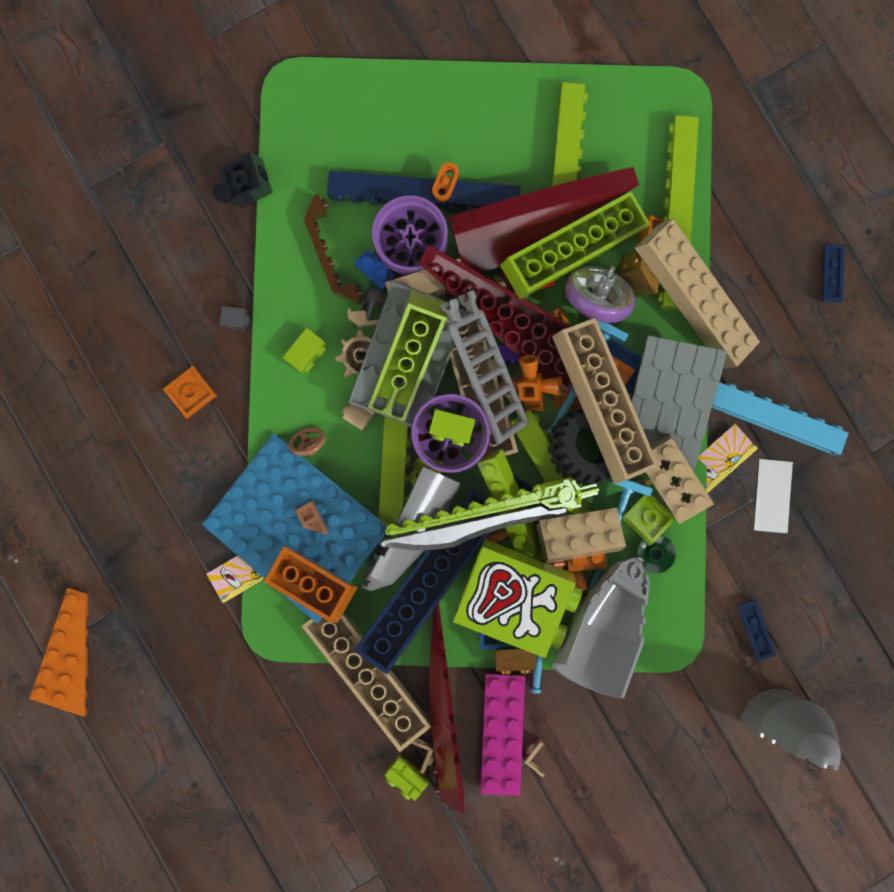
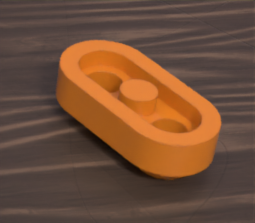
M445 163L439 170L432 188L433 197L437 201H447L452 195L459 177V169L454 163ZM451 172L453 175L451 177H447L446 173ZM439 190H445L446 193L440 195L438 192Z

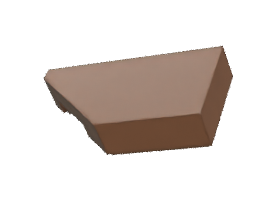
M310 501L295 510L303 528L327 535L330 533L314 501Z

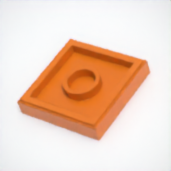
M191 366L163 388L186 419L190 418L217 396L195 366Z

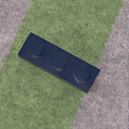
M825 244L823 246L821 302H843L845 245Z
M753 599L736 605L756 661L759 662L776 656L757 600Z

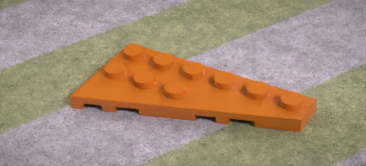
M71 587L67 588L30 696L31 700L83 717L87 716L86 678L88 647H86V637H88V629L86 627L88 593Z

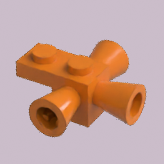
M535 355L523 356L519 359L523 374L520 379L511 378L516 392H519L520 401H524L525 411H544L546 408L544 393L561 396L562 378L559 376L543 380L542 373H537L538 357ZM501 378V387H502V386L505 385V383H504L503 379Z
M606 553L547 563L573 573L576 581L575 587L582 590H588L582 570L607 568Z

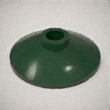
M661 535L651 546L643 539L638 545L637 557H641L644 560L642 566L645 570L651 573H662L673 565L676 558V550L672 541ZM653 550L658 551V555L656 557L652 556Z

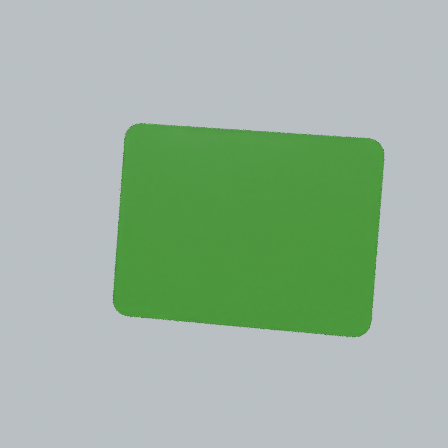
M296 57L285 59L275 65L265 77L261 92L259 157L263 159L273 193L257 200L247 467L273 434H276L289 445L291 437L298 431L308 427L320 428L326 435L323 446L315 454L303 457L379 518L385 416L375 413L364 431L343 419L344 414H342V411L347 404L351 405L348 402L358 376L352 374L347 378L344 377L347 368L344 363L336 361L335 357L342 354V349L344 348L341 342L342 339L349 341L351 338H356L358 330H361L364 336L372 339L376 326L354 328V323L348 319L347 309L350 308L351 312L359 311L364 296L368 293V289L379 290L356 268L354 262L367 249L378 258L373 243L372 228L378 212L387 203L371 205L370 202L354 204L348 200L333 202L327 195L329 171L436 179L441 166L450 162L454 163L459 169L457 181L521 186L520 195L552 187L562 82L585 84L588 98L587 103L583 104V110H586L585 122H582L581 126L585 131L583 141L580 140V147H583L582 159H578V166H581V174L577 180L634 167L639 186L629 192L633 193L646 216L651 215L662 219L663 216H666L663 202L664 198L667 197V190H665L664 186L669 172L666 171V162L670 157V153L667 152L668 141H671V134H668L669 123L673 121L676 115L699 117L691 245L710 270L712 101L710 90L702 78L691 70L672 66ZM451 172L446 173L447 177H451L453 175ZM315 194H319L320 199L325 198L328 209L325 210L327 217L316 221L321 230L318 233L320 240L324 239L328 250L325 251L327 257L331 256L335 265L332 268L334 275L338 274L342 285L339 287L351 282L354 283L355 287H360L363 297L360 298L362 303L359 305L333 294L304 221V217ZM438 208L447 224V255L454 259H460L449 225V216L463 213L465 210L447 211L446 208ZM407 212L408 221L411 220L413 222L415 212ZM399 223L397 228L403 230L407 225ZM424 223L416 225L417 229H424L426 227ZM386 224L383 230L394 233V230ZM436 224L428 230V233L438 230V226ZM410 233L408 238L410 246L414 239L412 233ZM639 234L582 266H599L609 270L611 266H614L616 268L614 272L619 275L621 257L636 251L635 247L638 245ZM390 239L387 242V245L389 246H395L397 244V241L395 239ZM428 239L425 242L426 245L430 246L436 243L433 239ZM388 252L385 255L389 258L395 252ZM400 255L397 258V261L400 263H404L407 260V257L404 255ZM423 255L417 256L416 261L419 262ZM410 260L408 267H415L413 260ZM501 267L481 273L492 280L494 275L502 277L500 274ZM573 271L569 272L566 277L556 279L554 281L555 285L539 289L528 295L527 300L548 312L562 307L568 323L573 326L588 321L586 316L578 312L570 304L565 293L566 281ZM661 284L658 286V292L661 291ZM386 291L382 296V298L385 299V302L388 296V291ZM450 293L445 295L446 298H444L443 300L449 302L450 300H453L456 297ZM658 293L635 298L633 311L626 319L615 323H608L629 334L626 341L620 345L641 357L647 336L706 347L680 310L660 309V303H657ZM366 305V307H365V309H364V311L366 312V317H367V312H368V308H369V306H367V305ZM380 305L378 308H373L370 320L367 321L379 320ZM308 328L322 339L327 346L325 347V353L320 358L317 357L314 360L313 368L308 373L302 374L284 360L283 356L304 330ZM493 334L497 346L505 345ZM366 353L358 355L359 361L365 359ZM450 358L435 397L446 394L461 395ZM509 362L506 363L510 378H513L522 370L520 363L509 365ZM498 379V384H499V387H500V388H501V379ZM544 393L545 410L531 412L537 414L540 419L539 426L542 430L545 429L547 431L548 428H551L561 408L552 407L554 395ZM502 395L504 405L507 407L511 402ZM520 401L524 409V412H527L525 411L524 401ZM457 404L455 414H461L464 404ZM431 407L430 411L434 413L435 407ZM444 408L442 410L444 412L453 414L452 410L449 408ZM516 410L508 415L509 422L518 417ZM707 427L699 455L707 449ZM408 429V436H411V448H407V456H410L411 465L412 461L415 462L419 456L412 442V429ZM579 429L576 435L577 450L584 460L594 464L598 457L597 442L589 432ZM308 433V434H306L307 436H310V437H317V436H319V434H317V433ZM514 434L518 453L505 456L511 471L532 487L544 483L516 434ZM471 436L469 444L465 443L464 445L471 446L474 442L473 437ZM301 437L294 444L296 449L301 444ZM464 447L460 450L465 460L473 456ZM436 457L435 460L443 462L442 459ZM698 458L694 472L707 490V467ZM478 462L463 471L441 473L460 483L447 511L449 514L452 513L453 508L459 506L472 488L486 499L492 498ZM646 472L631 478L634 481L651 480ZM673 476L672 482H677L678 478H676V476ZM607 478L596 483L599 488L598 494L586 497L590 504L588 512L617 508L623 490L622 486L611 483ZM651 484L649 486L653 489L651 495L672 514L655 485ZM636 491L630 494L623 516L644 494ZM683 493L682 498H688L689 494ZM706 509L681 524L675 519L661 534L672 541L676 550L675 561L667 571L651 573L644 569L645 574H648L650 580L648 604L644 607V618H646V624H643L642 628L644 644L634 672L668 673L679 671L691 664L702 649L705 627ZM621 519L620 523L626 547L621 551L609 553L607 568L603 569L601 577L613 563L637 557V548L643 538L623 519ZM534 521L535 527L539 521ZM510 538L501 543L500 541L497 542L501 546L516 551ZM482 543L439 601L447 667L495 668L494 649H481L480 633L453 622L456 609ZM426 550L417 557L392 585L373 591L361 587L362 584L367 582L365 580V571L371 556L350 583L358 588L347 605L345 612L363 635ZM653 550L652 556L656 557L658 555V551ZM595 569L582 570L587 587L590 585ZM265 579L242 592L241 623L243 636L251 650L264 659L276 662L330 663L302 628L311 618L280 591L265 583ZM582 590L580 602L587 595L585 590ZM434 610L394 665L430 666ZM573 613L564 621L561 620L560 624L568 626ZM550 646L546 658H543L542 670H555L552 665L558 649Z

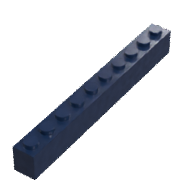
M329 171L327 195L333 202L348 200L354 204L370 202L371 205L388 203L402 196H418L429 200L437 208H446L447 211L463 209L466 212L520 196L521 186L457 181L451 197L447 201L440 202L433 197L432 193L436 179ZM439 190L438 193L444 195L446 192L445 190Z

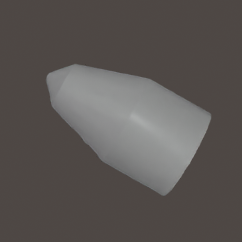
M412 461L406 475H410L414 470V461ZM422 467L419 476H416L415 485L413 486L409 480V487H405V494H408V500L396 525L401 527L406 519L419 522L420 517L424 514L434 518L440 510L447 512L460 483L443 474H438ZM436 525V526H432V527H427V528H425V530H426V529H430V528L439 527V526H441V525ZM417 530L409 531V532H404V533H400V534H395V535H387L385 538L394 537V536H398V535H403V534H407V533H412V532H416ZM380 544L370 558L365 571V580L367 582L362 584L361 587L373 591L392 585L424 550L383 547Z
M632 557L613 563L581 600L576 611L571 616L566 636L552 665L559 674L572 682L592 691L624 699L644 644L642 628L643 624H646L644 607L648 604L650 580L648 574L644 572L642 566L644 560L641 557Z
M779 688L760 692L748 702L739 722L762 738L764 735L768 736L770 743L775 744V741L781 743V749L803 760L809 758L808 761L819 767L827 769L829 765L831 769L838 771L841 759L839 738L834 721L823 708L791 690Z

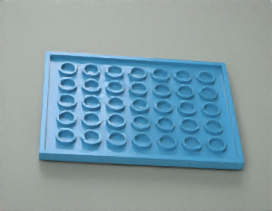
M276 434L270 437L202 524L264 579L282 548L286 546L292 547L348 582H351L380 545L379 541L387 536L385 533L387 525L303 456L293 454L289 450V445ZM310 501H314L330 533L327 535L303 528L295 510ZM283 594L314 622L318 623L322 619L319 615Z

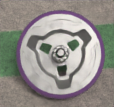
M582 266L575 269L569 275L565 285L567 299L578 312L586 316V320L596 318L599 322L615 323L626 319L633 311L635 306L634 291L624 278L614 272L616 269L614 266H611L610 270L599 266Z

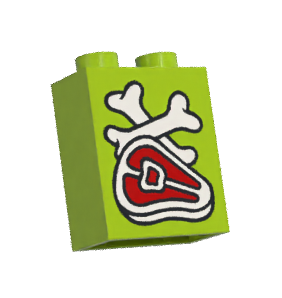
M484 539L456 609L453 622L546 658L550 646L558 650L562 646L567 626L560 624L565 610L573 613L576 611L582 596V589L575 587L576 581L573 573Z

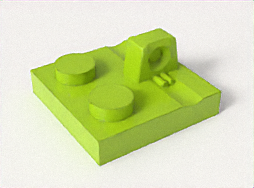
M645 494L622 517L650 546L676 519L652 495L648 496Z

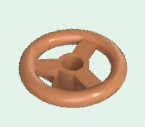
M317 427L304 428L291 437L289 450L299 456L313 455L323 446L326 435L322 429ZM308 433H317V434H319V436H317V437H310V436H307L306 434H308ZM301 437V444L296 449L294 444Z

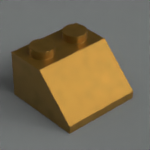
M635 251L622 255L619 262V275L630 284L635 298L658 293L659 281L639 253Z
M518 647L494 649L495 669L500 671V674H511V671L519 670V673H531V670L536 669V655Z

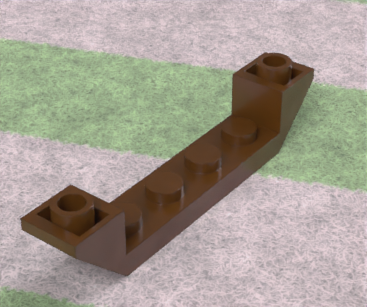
M315 194L304 217V221L333 294L359 305L362 303L360 298L363 297L360 287H355L353 282L339 287L342 285L338 274L334 275L332 268L335 265L331 256L327 257L325 251L328 250L324 239L320 240L318 233L321 230L316 221L327 217L325 210L328 209L325 198L320 199L319 194Z

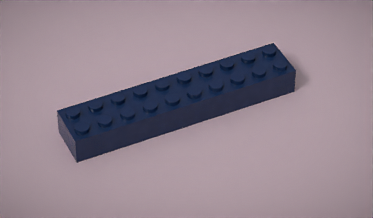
M472 488L459 506L468 509L469 504L473 501L483 505L486 502V498ZM499 512L491 513V514H487V515H482V516H478V517H473V518H468V519H464V520H459V521H455V522H450V523H446L445 525L453 524V523H458V522H462V521H467V520H471V519H476V518H480V517L490 516V515H494V514H499ZM488 533L470 539L455 547L426 550L353 650L387 675Z

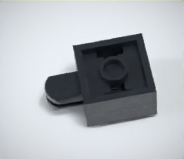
M252 152L220 167L219 171L223 182L213 188V197L217 201L222 203L229 201V203L240 208H244L273 193L263 159Z

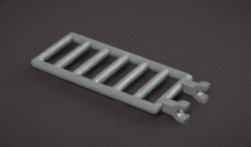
M473 290L467 293L468 299L465 294L458 296L460 303L465 306L468 315L462 318L458 311L459 303L457 298L449 301L451 307L448 302L440 304V306L450 319L451 323L448 325V329L482 411L487 417L494 440L497 444H501L527 426L528 419L483 310H478L475 303L476 294ZM478 319L482 330L462 340L458 328ZM486 337L490 349L470 359L466 347ZM493 356L498 367L478 378L473 367ZM501 374L505 385L485 397L481 385ZM508 392L512 403L493 415L489 404ZM516 410L520 421L503 433H500L497 422Z

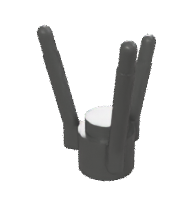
M368 289L367 295L364 296L359 311L364 310L366 305L369 306L367 320H370L373 308H378L379 305L381 315L385 299L382 298V291Z

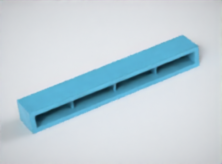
M718 383L712 406L713 409L831 455L842 454L849 434L843 431V427L834 424L830 426L825 424V420L814 417L812 419L807 417L808 414L802 411L794 412L789 410L790 407L784 404L776 405L771 403L772 400L769 398H758L751 391H740L733 384Z

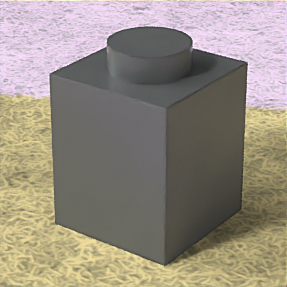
M222 306L219 325L223 328L246 331V327L250 325L251 316L248 315L249 312L245 309Z

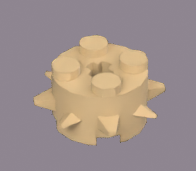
M358 330L356 338H351L349 341L341 340L344 346L342 354L335 357L336 361L342 362L347 369L344 374L346 378L352 374L359 375L364 360L359 361L358 355L367 353L372 340L364 336L361 330Z

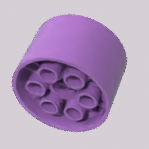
M402 196L391 200L378 212L372 228L373 243L378 259L397 278L425 270L416 261V257L424 254L428 247L425 242L428 239L435 240L436 243L432 247L447 254V224L441 211L429 200L418 196ZM407 212H415L413 222L411 220L408 221ZM405 223L407 226L401 230L397 228V225ZM424 223L426 227L424 229H417L416 225ZM436 224L438 226V230L428 233V230ZM385 225H389L394 230V233L383 230ZM410 233H412L414 238L411 246L408 241ZM390 239H395L397 241V244L395 246H389L387 245V242ZM388 252H395L389 258L385 255ZM400 255L407 257L404 263L397 261ZM410 260L414 261L415 267H408Z
M446 394L429 400L421 407L413 421L412 442L414 448L423 462L438 471L452 473L472 467L482 458L489 444L490 428L485 413L475 402L461 395ZM458 403L466 405L460 416L467 415L471 419H475L474 427L481 425L482 433H472L471 436L474 442L471 446L448 443L453 441V439L445 438V441L437 440L440 443L437 451H431L428 444L431 440L436 439L432 438L433 434H430L425 426L427 421L433 420V416L428 410L433 406L436 410L440 411L444 408H449L455 414ZM418 433L430 434L431 438L419 442ZM455 447L458 450L456 458H449L447 456L449 448ZM463 447L473 455L468 460H465L460 451ZM440 451L445 452L442 464L434 461Z

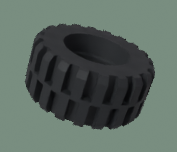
M583 408L560 418L551 429L553 434L549 435L548 442L551 443V446L548 447V453L552 454L550 460L552 464H556V471L558 473L562 472L564 474L563 478L570 476L576 484L582 483L583 485L597 483L610 478L611 474L599 446L598 457L594 464L584 460L577 450L576 435L579 429L589 432L594 437Z

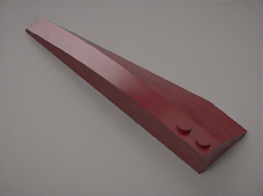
M634 167L556 185L449 216V225L461 263L479 273L500 268V265L508 257L638 187L639 182Z
M428 245L419 263L457 299L458 296L463 294L468 299L467 293L474 290L478 310H483L492 333L513 351L518 358L526 355L537 356V373H542L544 379L561 376L562 389L569 392L573 385L553 340V336L573 325L525 298L520 300L515 292Z
M438 603L433 612L429 678L431 726L436 763H433L434 776L438 775L435 789L436 795H440L441 802L460 813H465L464 788L440 606Z

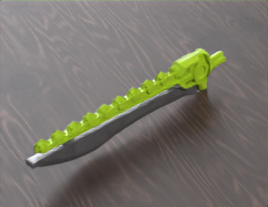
M568 476L540 485L537 484L533 487L532 492L520 489L516 496L505 493L499 501L489 497L483 505L473 501L469 504L468 509L456 506L450 514L440 510L434 518L424 514L420 517L419 522L406 519L401 527L390 523L386 526V535L417 531L384 538L379 543L383 547L405 550H435L455 547L470 539L505 527L568 516L569 513L571 515L581 514L582 498L598 494L599 488L596 483L579 487L574 479ZM537 503H542L543 505L547 506L548 508H551V509H545V508H543V507H541V506H539V505H535V506H531V507L521 508V509H517V510H512V511H508V512H503V513H499V514H494V515H490V516L480 517V518H476V519H471V520H467V521H462V522H458V523L448 524V525L439 526V527L430 528V529H426V530H425V528H427V527H432V526H436V525L446 524V523H450V522H455V521H459V520H464V519H468V518L478 517V516L487 515V514H491V513H496V512H500V511L510 510V509L519 508V507H523V506L533 505V504H537Z

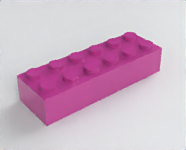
M485 671L480 775L481 794L520 796L525 690L524 673L511 672V674H500V671Z

